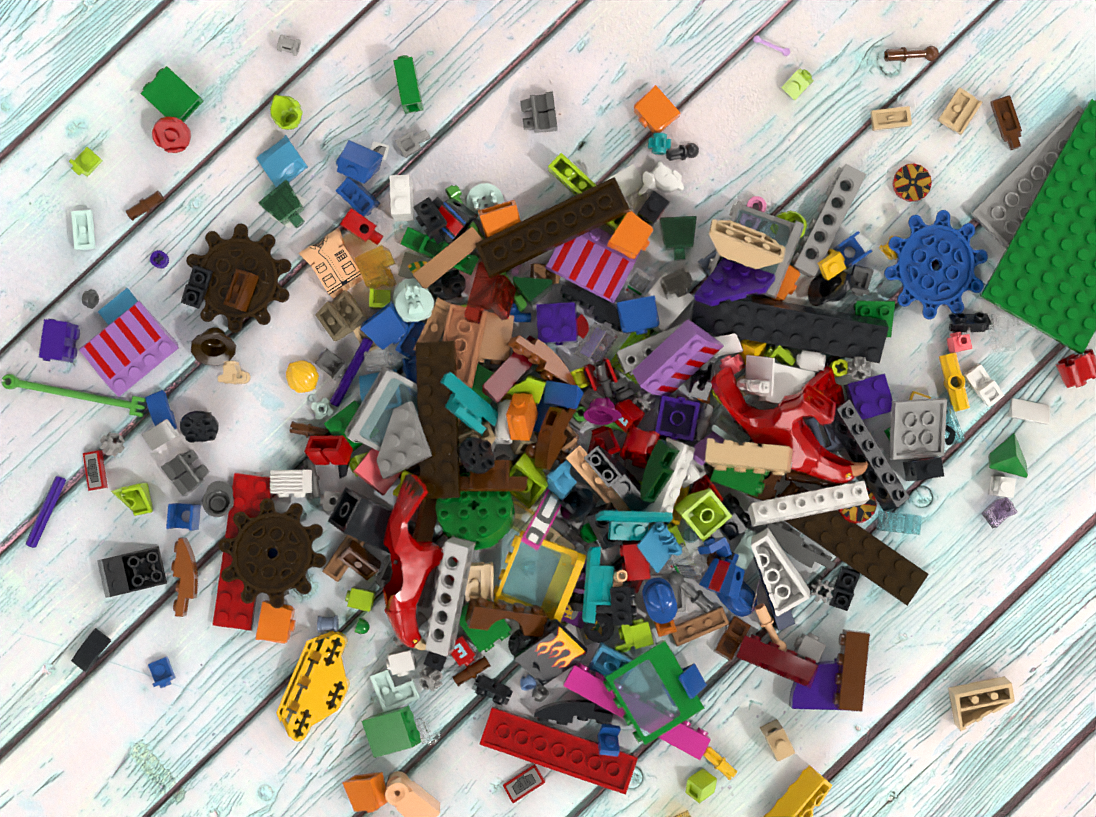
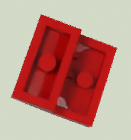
M826 366L824 370H821L806 383L823 393L836 404L845 401L842 385L836 384L833 369Z

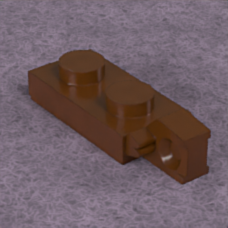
M1011 96L992 100L990 104L1003 141L1008 142L1010 150L1018 149L1021 147L1019 137H1021L1022 129Z

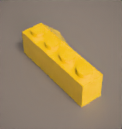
M809 765L764 817H813L814 807L820 806L833 785Z

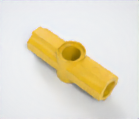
M956 352L939 356L944 376L943 384L948 392L952 412L969 409L970 406L964 386L965 378L961 374ZM952 377L958 380L956 387L951 385Z

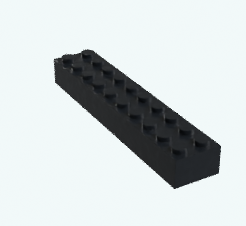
M746 295V298L735 301L730 299L720 301L719 305L715 306L698 302L694 297L690 317L691 322L707 333L718 335L736 334L741 339L852 359L855 357H865L866 361L880 363L889 329L886 320L748 295Z

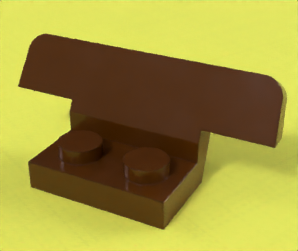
M494 460V466L486 473L476 474L470 471V477H460V491H524L527 488L528 477H510V468H513V461Z

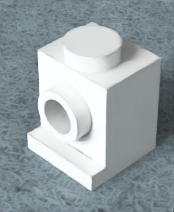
M990 476L988 495L1014 498L1016 479Z

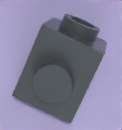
M854 264L851 273L855 278V285L850 290L852 294L857 296L869 295L868 287L874 272L873 269Z
M327 348L315 362V365L329 374L333 380L341 378L346 372V363Z

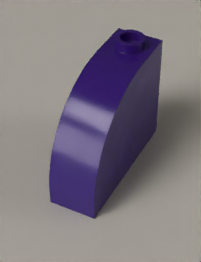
M834 658V661L815 663L819 668L811 689L793 682L789 698V706L792 709L839 710L833 704V694L837 692L835 674L839 672L837 658Z

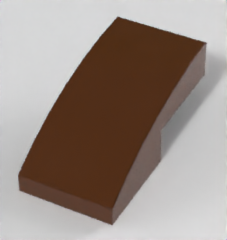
M734 616L717 643L714 652L731 661L751 625Z

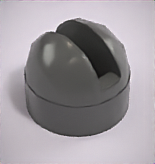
M540 684L532 691V697H535L534 700L537 702H542L549 695L548 690Z

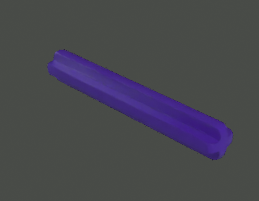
M363 338L330 400L332 405L338 407L342 402L373 344L371 339Z
M61 476L54 478L27 538V546L31 548L37 547L64 487L65 478Z

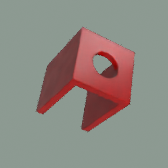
M604 357L597 360L606 362L608 374L612 378L611 381L614 383L618 382L609 359ZM597 361L583 366L594 391H597V387L602 386L597 383V378L594 376V363Z

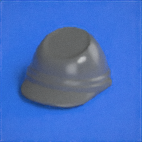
M215 481L208 486L201 500L205 512L212 517H222L234 506L233 489L229 483Z

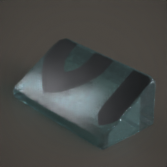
M947 405L946 445H953L964 442L965 438L953 406Z

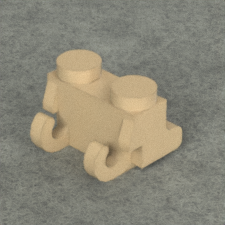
M224 361L223 375L218 376V382L235 385L246 384L251 379L250 374L242 371L239 362Z

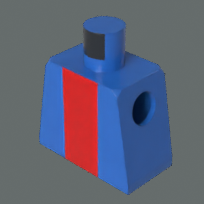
M732 552V555L726 556L725 561L717 558L713 559L699 585L709 591L738 601L745 573L744 569L736 565L739 555Z

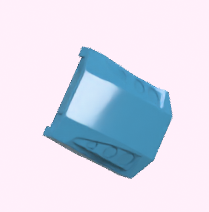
M286 135L256 158L278 190L308 168Z

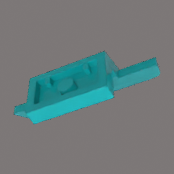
M446 373L441 383L453 393L445 407L472 430L481 435L486 429L481 424L482 417L495 427L498 412L453 373Z
M601 511L596 515V520L609 521L608 539L642 540L648 532L649 523L670 522L673 519V514L670 512Z
M601 546L590 547L587 552L582 619L584 622L594 624L596 605H611L610 588L613 587L614 566L600 564Z

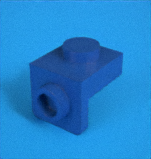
M710 537L703 542L704 544L697 547L700 555L711 554L715 551L719 557L732 555L726 537Z

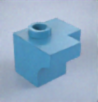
M567 460L546 476L547 488L560 500H563L577 484V481L570 475L572 465Z

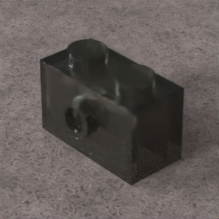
M683 268L662 277L660 285L666 299L674 296L679 298L688 294L687 291L691 288L693 280L689 271L685 272Z

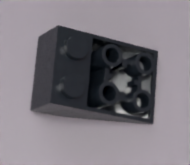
M159 546L97 560L105 598L167 584Z

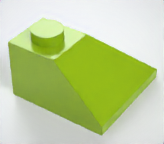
M524 453L510 471V477H528L527 488L524 491L510 492L524 505L531 508L548 486L544 470L535 466V458H529Z
M710 488L687 495L673 507L703 542L732 517Z

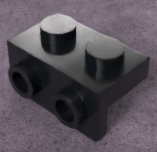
M430 197L413 207L418 215L415 219L421 228L423 226L426 227L424 232L430 240L434 239L439 244L444 241L439 230L448 223Z
M729 493L723 498L721 503L732 517L720 528L731 541L746 531L752 523L750 515L742 509L738 499Z
M623 581L622 586L610 588L613 625H632L634 617H637V606L633 605V598H636L635 587H632L631 581Z

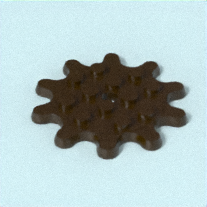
M237 224L234 227L233 236L228 240L222 239L215 231L208 232L205 236L209 246L207 254L203 256L190 254L186 260L191 268H193V265H198L213 271L204 298L205 307L200 313L201 319L205 322H211L217 315H224L228 320V329L233 333H238L242 329L243 320L248 316L254 317L261 325H267L271 320L267 310L268 304L271 301L283 303L288 301L290 297L288 290L278 284V278L280 275L291 270V262L287 259H273L271 249L276 243L273 235L266 234L259 241H252L248 236V227L245 224ZM236 268L258 276V281L246 312L224 305Z
M269 498L263 499L260 503V513L257 517L250 518L244 512H237L233 517V522L238 527V535L232 539L223 538L219 541V550L232 556L231 565L222 571L221 577L225 582L239 579L244 583V590L241 593V599L244 603H252L258 594L265 593L269 596L272 607L281 608L285 601L284 594L288 589H296L302 595L310 593L312 586L306 578V573L310 568L323 567L326 564V557L321 553L314 552L312 548L313 541L322 536L323 528L319 524H313L308 527L301 524L300 517L303 513L301 504L293 503L285 513H278L275 510L273 500ZM276 548L278 555L270 559L268 556L269 550Z

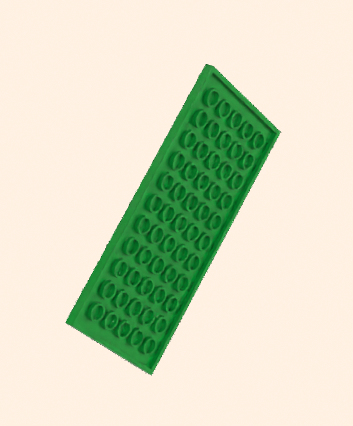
M1093 99L1086 105L980 297L1078 354L1084 353L1096 331V101Z

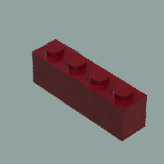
M756 635L744 636L736 656L737 658L811 689L819 668L815 664L816 660L806 656L804 659L797 657L798 653L787 649L786 652L779 649V645L770 641L768 644L761 642L762 638Z

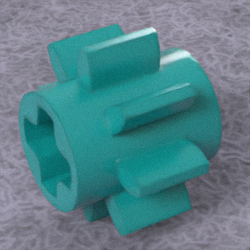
M654 133L653 138L648 139V149H652V154L665 155L666 150L671 149V139H667V134Z

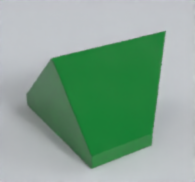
M1013 433L989 454V468L1027 478V463L1016 435Z

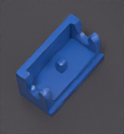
M347 177L336 190L346 202L364 217L369 216L371 210L381 204L357 180Z
M422 321L412 322L395 350L412 360V357L416 356V351L413 349L425 323Z

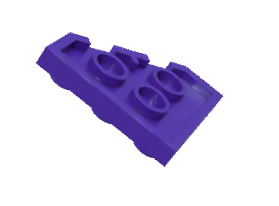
M724 257L694 294V297L698 302L715 306L719 305L720 301L727 299L735 301L746 298L747 294L755 292L757 294L766 293L775 281V274L747 267L743 264H735Z

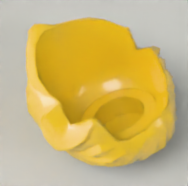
M304 360L295 361L288 365L286 380L289 387L297 393L310 392L317 386L319 373L311 362Z

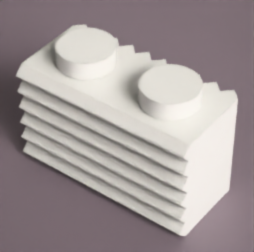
M312 470L270 471V493H277V497H289V493H294V497H305V493H312Z

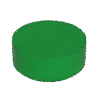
M586 523L580 529L581 538L587 543L596 541L597 538L590 524Z

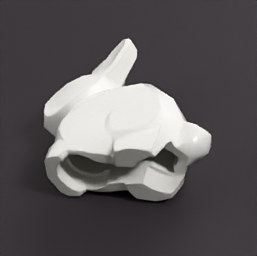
M659 161L651 173L648 171L643 172V187L640 189L639 195L644 200H647L652 194L653 188H657L663 193L675 190L682 191L684 189V185L681 182L682 175L667 168Z

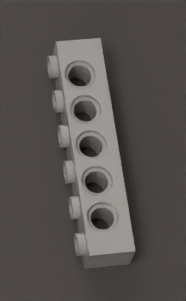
M847 164L842 168L839 167L834 175L836 181L834 185L830 184L825 193L828 197L825 202L822 201L817 209V212H819L817 219H812L808 227L811 229L808 236L804 235L801 240L800 246L802 248L800 252H796L791 260L794 263L793 267L800 273L811 279L815 277L819 269L818 262L824 259L866 176L865 173ZM840 183H846L848 191H843L840 188ZM833 199L839 201V208H834L832 206L831 201ZM824 216H828L831 219V225L824 224ZM815 233L822 235V242H817L814 239ZM806 250L814 252V259L806 257Z
M453 536L448 541H445L442 552L444 556L439 564V571L441 572L435 584L437 593L432 600V607L434 608L428 620L430 629L425 636V642L427 643L425 650L446 657L454 650L475 542ZM453 557L457 558L458 563L453 560ZM449 575H452L455 581L451 580ZM446 593L451 596V599L446 596ZM442 611L446 612L448 617L444 616Z

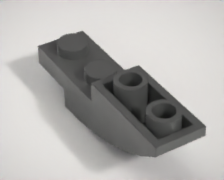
M780 522L765 524L782 549L794 559L810 568L816 562L833 570L836 563L831 561V556L823 552L819 555L814 552L815 548L804 544L803 547L801 546L804 538L800 537V532L792 528L787 531L782 528L783 524Z

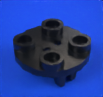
M454 269L446 272L432 283L428 290L435 299L450 300L455 297L461 298V294L466 288V280L459 270Z
M192 411L184 415L180 421V431L185 436L186 441L190 443L213 441L219 430V423L212 416L211 412Z
M469 437L460 444L458 455L461 463L466 468V472L471 471L476 474H483L494 466V454L491 449V443L488 440Z
M574 486L572 488L574 491L564 501L560 502V511L565 520L580 523L591 509L597 505V500L590 489H578Z

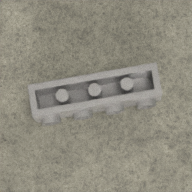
M682 324L617 351L616 355L624 374L629 372L630 376L633 375L632 371Z

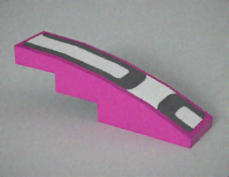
M547 489L521 539L522 542L537 551L561 507L560 502L562 500L549 489Z

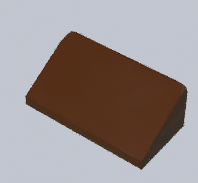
M236 268L224 305L246 312L257 284L258 276Z
M352 540L338 556V559L367 581L379 571L381 561L355 540Z

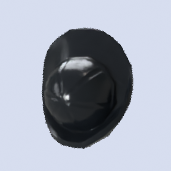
M846 271L840 272L830 280L824 279L822 273L817 275L811 281L808 288L809 303L813 306H820L828 301L836 302L842 300L855 285V278Z

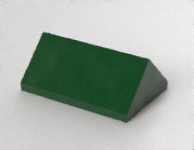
M513 276L514 287L531 307L552 290V279Z

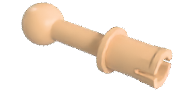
M765 604L757 605L754 609L760 620V626L765 627L772 642L779 645L780 650L786 652V643L779 639L772 625L775 621L774 618L770 616Z

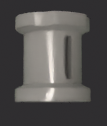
M281 34L277 43V50L279 52L286 51L292 53L293 56H297L301 41L300 39L285 38V35Z

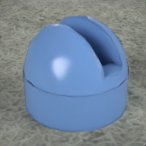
M527 674V678L525 676L521 677V689L526 691L536 687V682L532 675Z

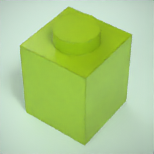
M353 586L351 591L348 590L345 601L348 602L347 607L370 612L373 607L376 591Z
M643 618L633 620L632 625H629L635 649L653 645L654 642L648 621H644Z

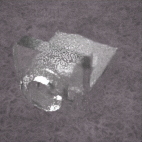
M423 717L415 720L417 730L420 732L421 743H427V745L437 743L438 738H441L440 731L429 735L428 732H431L428 721H424Z

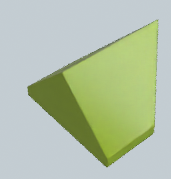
M528 375L527 379L514 385L507 393L512 395L514 393L532 394L534 402L539 404L547 380Z
M148 483L135 484L111 491L133 512L134 516L153 512Z

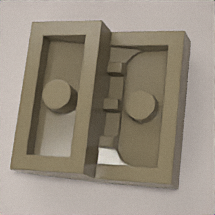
M346 290L333 303L327 301L315 314L335 342L351 333L368 318L350 292Z

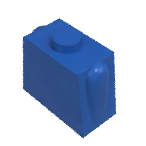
M348 140L344 150L336 160L337 172L365 184L379 171L383 155Z
M655 295L616 303L623 333L636 332V335L648 333L647 330L659 326L660 322Z
M391 301L365 320L360 329L379 348L384 350L393 343L395 345L402 339V335L407 332L409 324L398 315L395 305Z

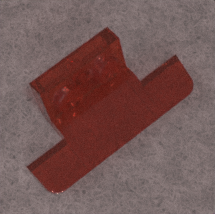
M483 261L478 264L464 318L467 322L480 324L483 310L493 309L501 320L509 319L516 288L505 275H496L490 278Z

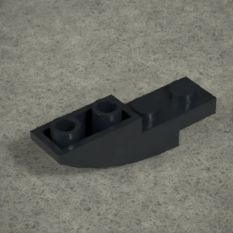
M562 285L560 293L563 294L562 298L571 302L573 299L580 302V306L589 310L591 307L594 308L591 315L594 316L593 320L601 324L607 322L612 325V329L622 332L618 310L609 301L584 288L580 292L567 285Z
M598 445L584 457L607 487H612L631 511L642 512L651 504V502L640 499L641 484L602 447Z
M590 700L558 701L544 705L534 712V717H538V721L549 722V720H555L557 724L566 726L568 723L573 722V716H577V719L581 721L594 719L598 724L612 723L613 719L612 712L595 709V703Z

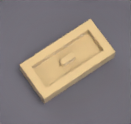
M910 106L872 110L870 112L873 131L910 127L912 125Z

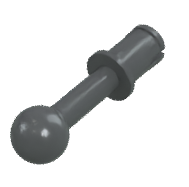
M597 361L594 363L597 374L596 381L602 385L605 397L610 398L615 406L618 402L613 398L609 382L612 378L608 374L606 362Z
M555 517L551 527L560 532L562 537L568 535L582 544L586 552H588L590 547L599 546L597 541L585 542L579 533L571 529L572 524H567L558 517Z
M672 571L669 574V583L673 586L681 587L692 597V603H696L705 613L711 610L707 605L713 608L714 603L703 595V591H696L685 582L681 572Z

